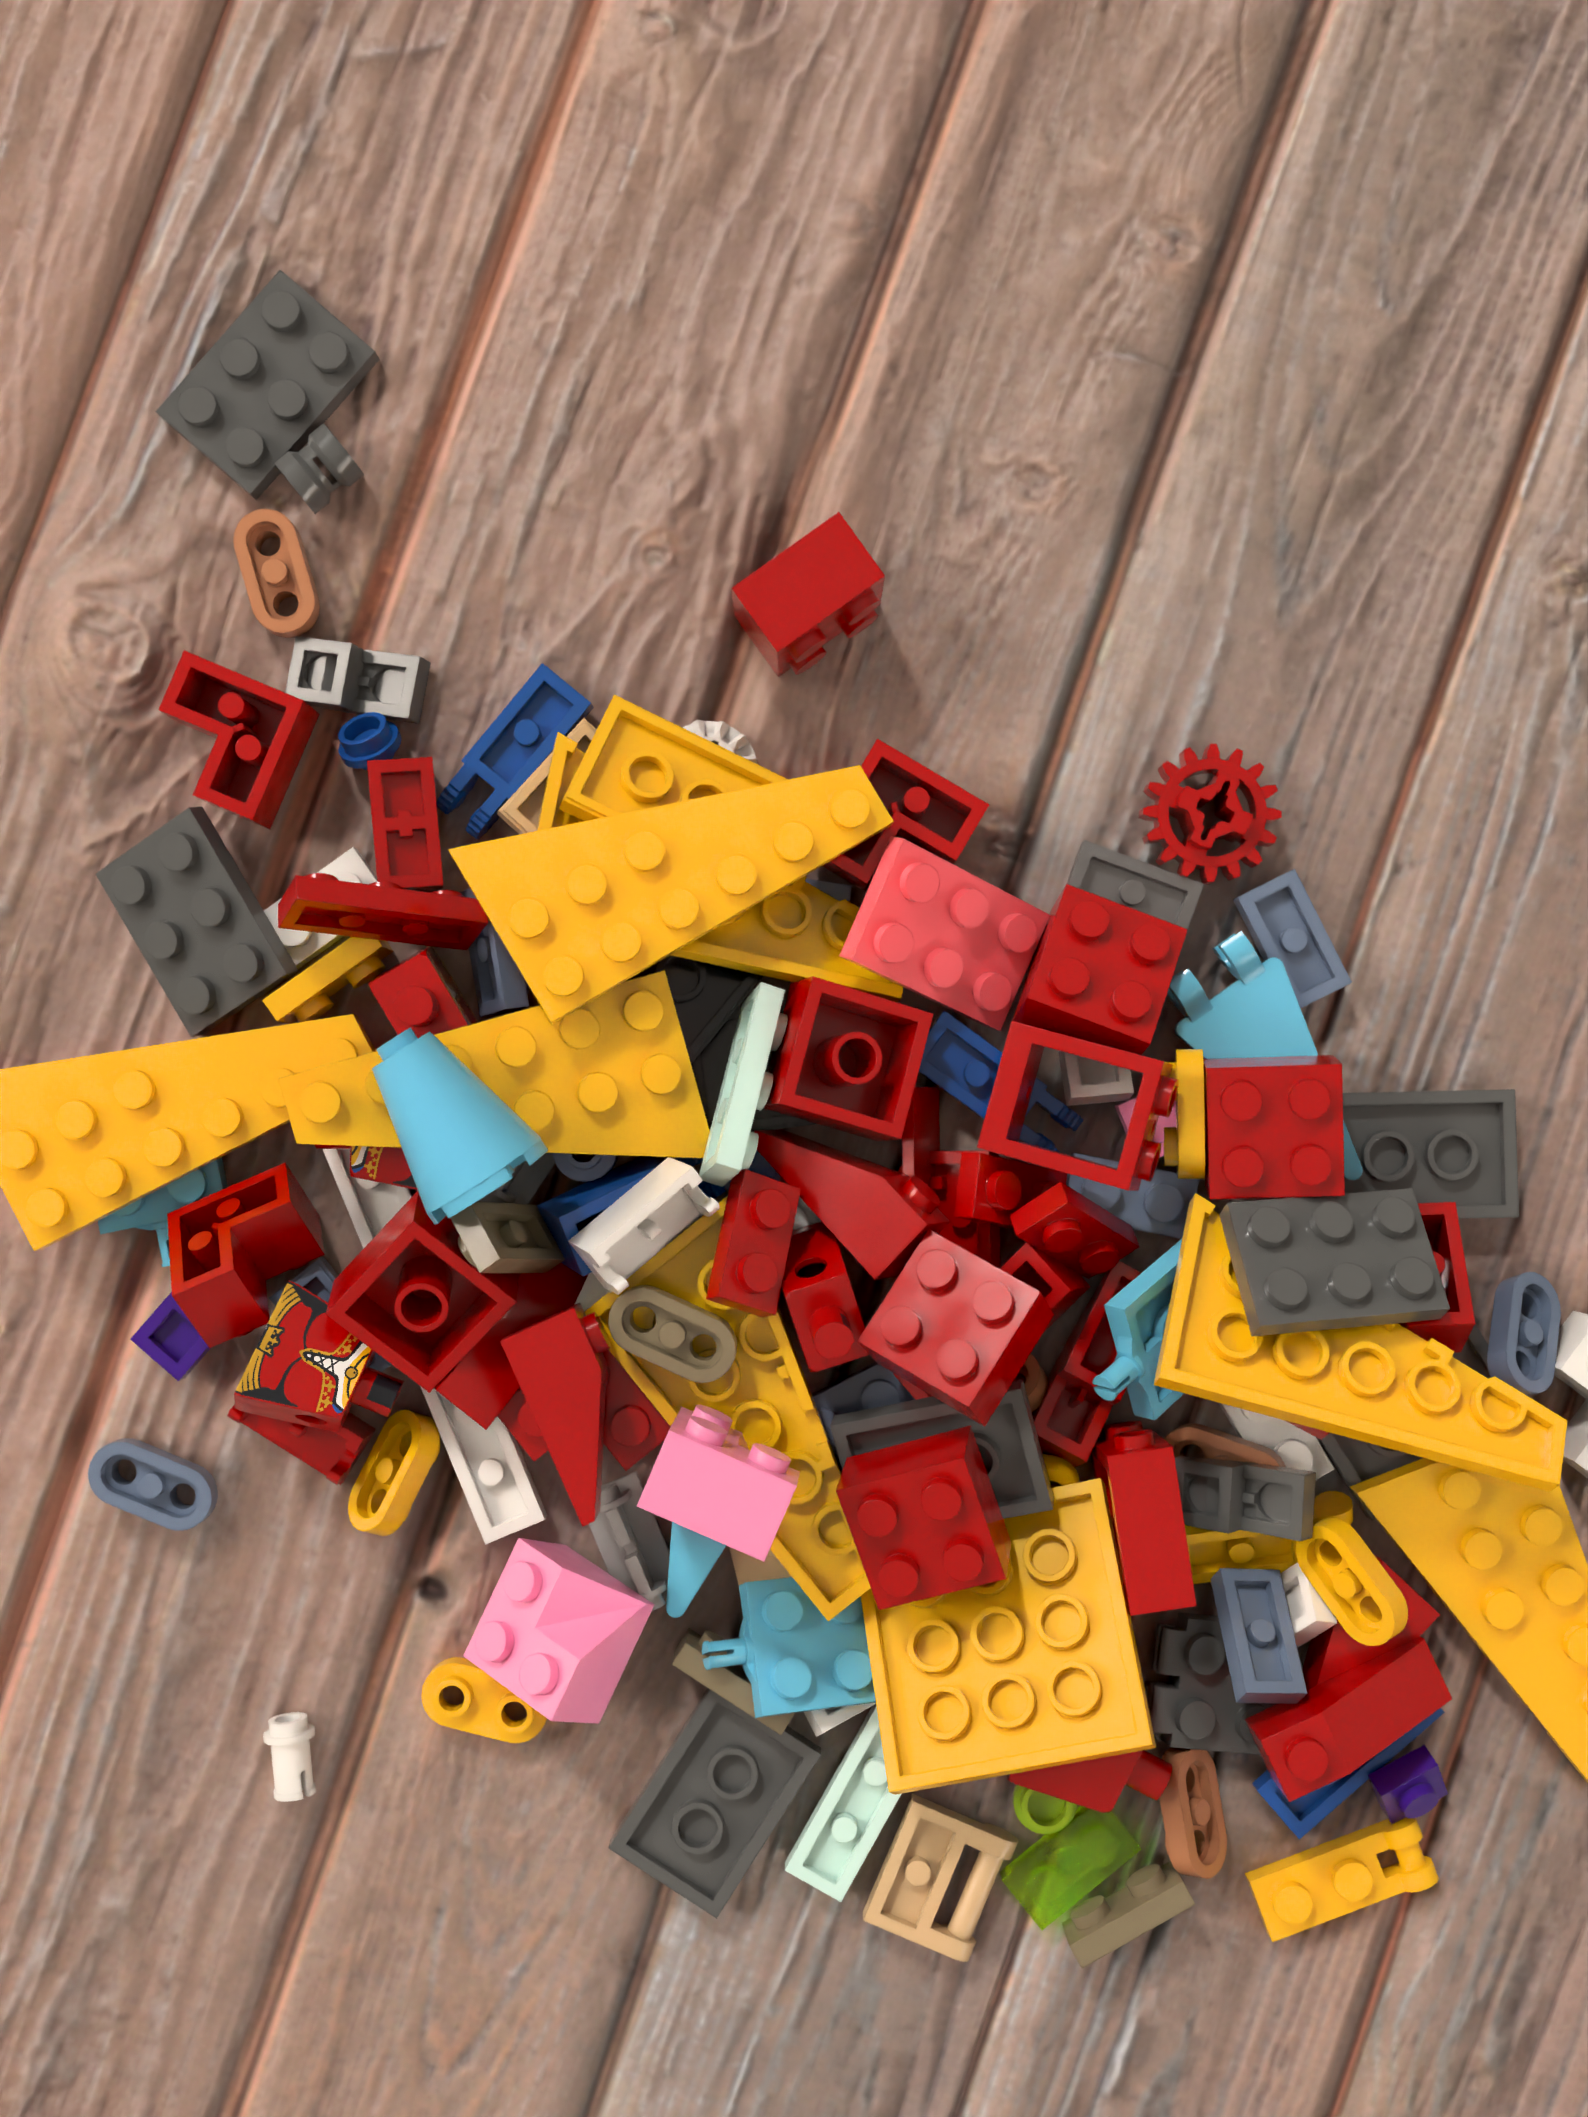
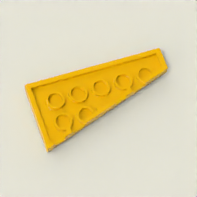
M858 765L451 848L448 851L550 1023L553 1024L890 827L894 821L862 767Z
M665 970L627 980L553 1024L550 1023L543 1009L538 1005L434 1034L541 1137L548 1148L546 1153L680 1158L704 1157L710 1130ZM377 1051L278 1078L296 1144L401 1147L372 1071L373 1067L383 1062Z
M355 1014L0 1069V1186L33 1250H43L289 1123L290 1120L278 1078L376 1050L359 1017Z

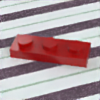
M313 873L305 876L295 875L278 903V928L466 951L488 924V917L476 898L464 897L462 893L454 890H438L430 893L402 889L400 885L392 882L383 881L371 884L339 881L335 876L325 873Z

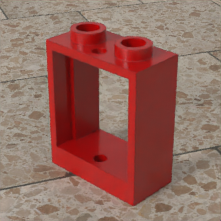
M1011 1021L977 1148L1127 1191H1139L1141 1180L1150 1182L1155 1174L1161 1152V1143L1152 1141L1159 1116L1168 1118L1171 1114L1178 1091L1179 1080L1170 1077L1173 1065L1165 1061ZM1044 1047L1143 1073L1118 1168L1019 1141Z
M1124 1421L1105 1425V1435L1098 1437L1091 1452L1094 1478H1101L1105 1483L1122 1570L1128 1613L1130 1616L1197 1606L1173 1446L1151 1428L1143 1429L1141 1421Z

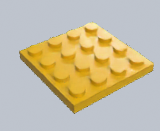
M1101 1478L1053 1487V1510L1003 1519L1012 1543L1007 1577L1004 1580L882 1610L878 1609L871 1588L861 1595L890 1793L897 1795L1156 1748L1131 1616L1128 1613L1122 1570L1105 1483Z

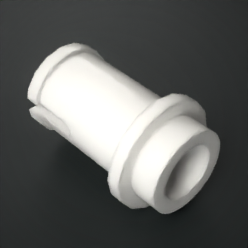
M302 1712L284 1713L268 1720L269 1730L263 1733V1739L265 1744L271 1745L275 1785L274 1799L282 1802L303 1799L302 1790H304L305 1796H312L316 1793V1787L313 1782L309 1739L315 1736V1726L308 1723L307 1714Z

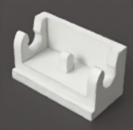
M668 1157L568 1242L606 1291L619 1295L629 1286L626 1279L700 1216H712L720 1209V1205L713 1198L707 1197L698 1187L703 1180L693 1166Z

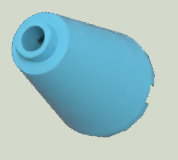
M410 1027L376 1049L383 1062L373 1067L372 1071L425 1211L434 1225L440 1223L445 1216L450 1218L505 1184L513 1178L512 1174L515 1172L513 1169L521 1163L527 1161L530 1166L548 1151L541 1137L430 1031L417 1038Z

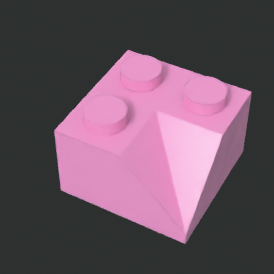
M696 1405L694 1411L681 1407L668 1431L637 1507L764 1562L795 1492L800 1472L790 1468L791 1459L776 1449L754 1443L751 1450H749L742 1432L730 1428L733 1420L724 1413L704 1405Z
M518 1538L463 1656L550 1721L599 1724L655 1604L567 1545Z

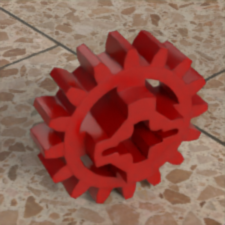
M1209 744L1205 748L1201 760H1198L1197 755L1190 747L1184 749L1179 754L1180 769L1169 761L1163 763L1157 770L1165 783L1149 782L1143 791L1149 798L1155 800V805L1142 808L1139 811L1138 817L1154 823V829L1142 838L1144 844L1160 842L1164 848L1158 855L1156 863L1161 866L1175 859L1179 862L1177 874L1185 878L1194 869L1200 870L1201 882L1204 885H1209L1215 881L1218 869H1221L1228 881L1240 877L1239 860L1251 868L1259 865L1263 860L1255 846L1269 847L1275 844L1277 839L1272 832L1265 829V825L1282 818V811L1275 808H1267L1265 801L1278 791L1276 785L1260 787L1256 781L1261 775L1264 766L1258 763L1248 770L1242 768L1240 764L1243 751L1238 748L1225 760L1220 759L1217 744ZM1213 774L1207 786L1196 790L1189 786L1184 788L1179 786L1182 781L1191 776ZM1237 788L1244 794L1250 813L1242 809L1236 794ZM1218 794L1214 803L1217 805L1214 815L1222 821H1219L1201 835L1205 827L1203 825L1205 814L1196 808H1201ZM1169 815L1176 818L1184 835L1182 843L1177 839L1171 828ZM1224 839L1231 843L1235 841L1241 843L1228 854L1206 856L1208 850L1212 848L1213 843L1217 840Z

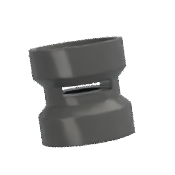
M324 423L308 435V444L299 452L288 451L274 462L314 514L330 503L331 493L339 486L350 487L364 476V473ZM316 456L331 473L327 478L312 460Z

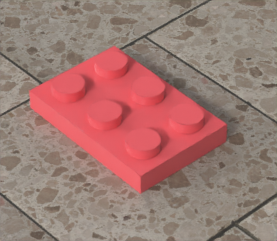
M891 836L839 956L985 1027L1001 1031L1050 915L906 839Z

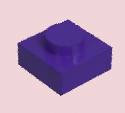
M172 1291L130 1339L177 1381L185 1379L211 1349L172 1297Z
M1425 1744L1368 1775L1378 1803L1391 1824L1405 1817L1417 1818L1425 1815L1437 1805L1440 1798L1448 1794L1439 1766Z

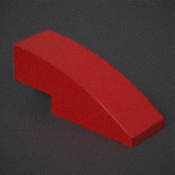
M1118 1261L1115 1267L1107 1271L1047 1377L1048 1389L1043 1401L1032 1412L1042 1452L1047 1455L1061 1457L1071 1463L1074 1468L1088 1461L1113 1405L1121 1401L1126 1391L1125 1388L1114 1400L1107 1401L1096 1393L1094 1387L1097 1385L1092 1383L1094 1377L1100 1375L1115 1361L1117 1355L1104 1304L1141 1274L1138 1270L1121 1261Z
M562 1263L547 1273H519L517 1302L440 1381L435 1390L487 1430L520 1387L500 1341L508 1334L573 1306L588 1274L581 1276Z

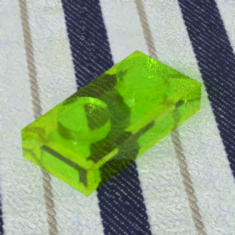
M1080 1806L1077 1808L1072 1821L1064 1829L1056 1833L1045 1834L1002 1869L1000 1876L1003 1883L1041 1930H1044L1142 1849L1136 1838L1113 1810L1110 1813H1102Z

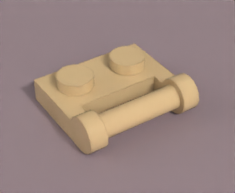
M912 1794L864 1907L863 1921L962 1962L969 1961L976 1944L972 1934L1003 1860H1011L1019 1840L1012 1833L1001 1827L988 1823L983 1824ZM965 1844L980 1850L950 1923L939 1924L935 1922L934 1918Z

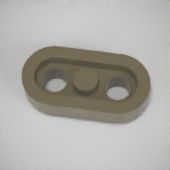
M638 1285L629 1288L616 1299L610 1309L608 1318L609 1330L614 1341L621 1348L690 1381L706 1383L719 1379L730 1369L736 1357L737 1338L733 1328L726 1320L655 1286ZM641 1306L652 1309L656 1315L655 1326L650 1329L638 1327L633 1320L634 1310ZM701 1334L711 1336L716 1342V1352L708 1357L700 1356L693 1348V1339Z

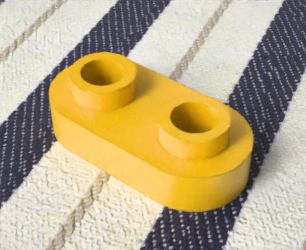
M1176 1049L1175 1062H1167L1173 1065L1170 1077L1179 1080L1175 1099L1176 1127H1164V1166H1177L1178 1179H1205L1203 1050Z
M400 1410L386 1421L350 1493L348 1514L352 1525L357 1530L379 1536H388L394 1533L406 1520L432 1464L439 1455L440 1434L434 1419L410 1410Z
M1325 1518L1313 1524L1312 1538L1296 1541L1295 1553L1302 1572L1344 1630L1354 1640L1367 1646H1379L1404 1629L1408 1620V1608L1402 1592L1352 1526L1337 1518Z
M452 1657L441 1661L431 1670L422 1687V1704L426 1713L433 1721L445 1727L508 1743H522L534 1738L542 1730L547 1720L545 1716L466 1658ZM447 1686L458 1687L464 1694V1702L459 1705L449 1704L443 1697V1689ZM509 1702H519L525 1707L527 1716L519 1721L512 1720L506 1715L504 1706Z

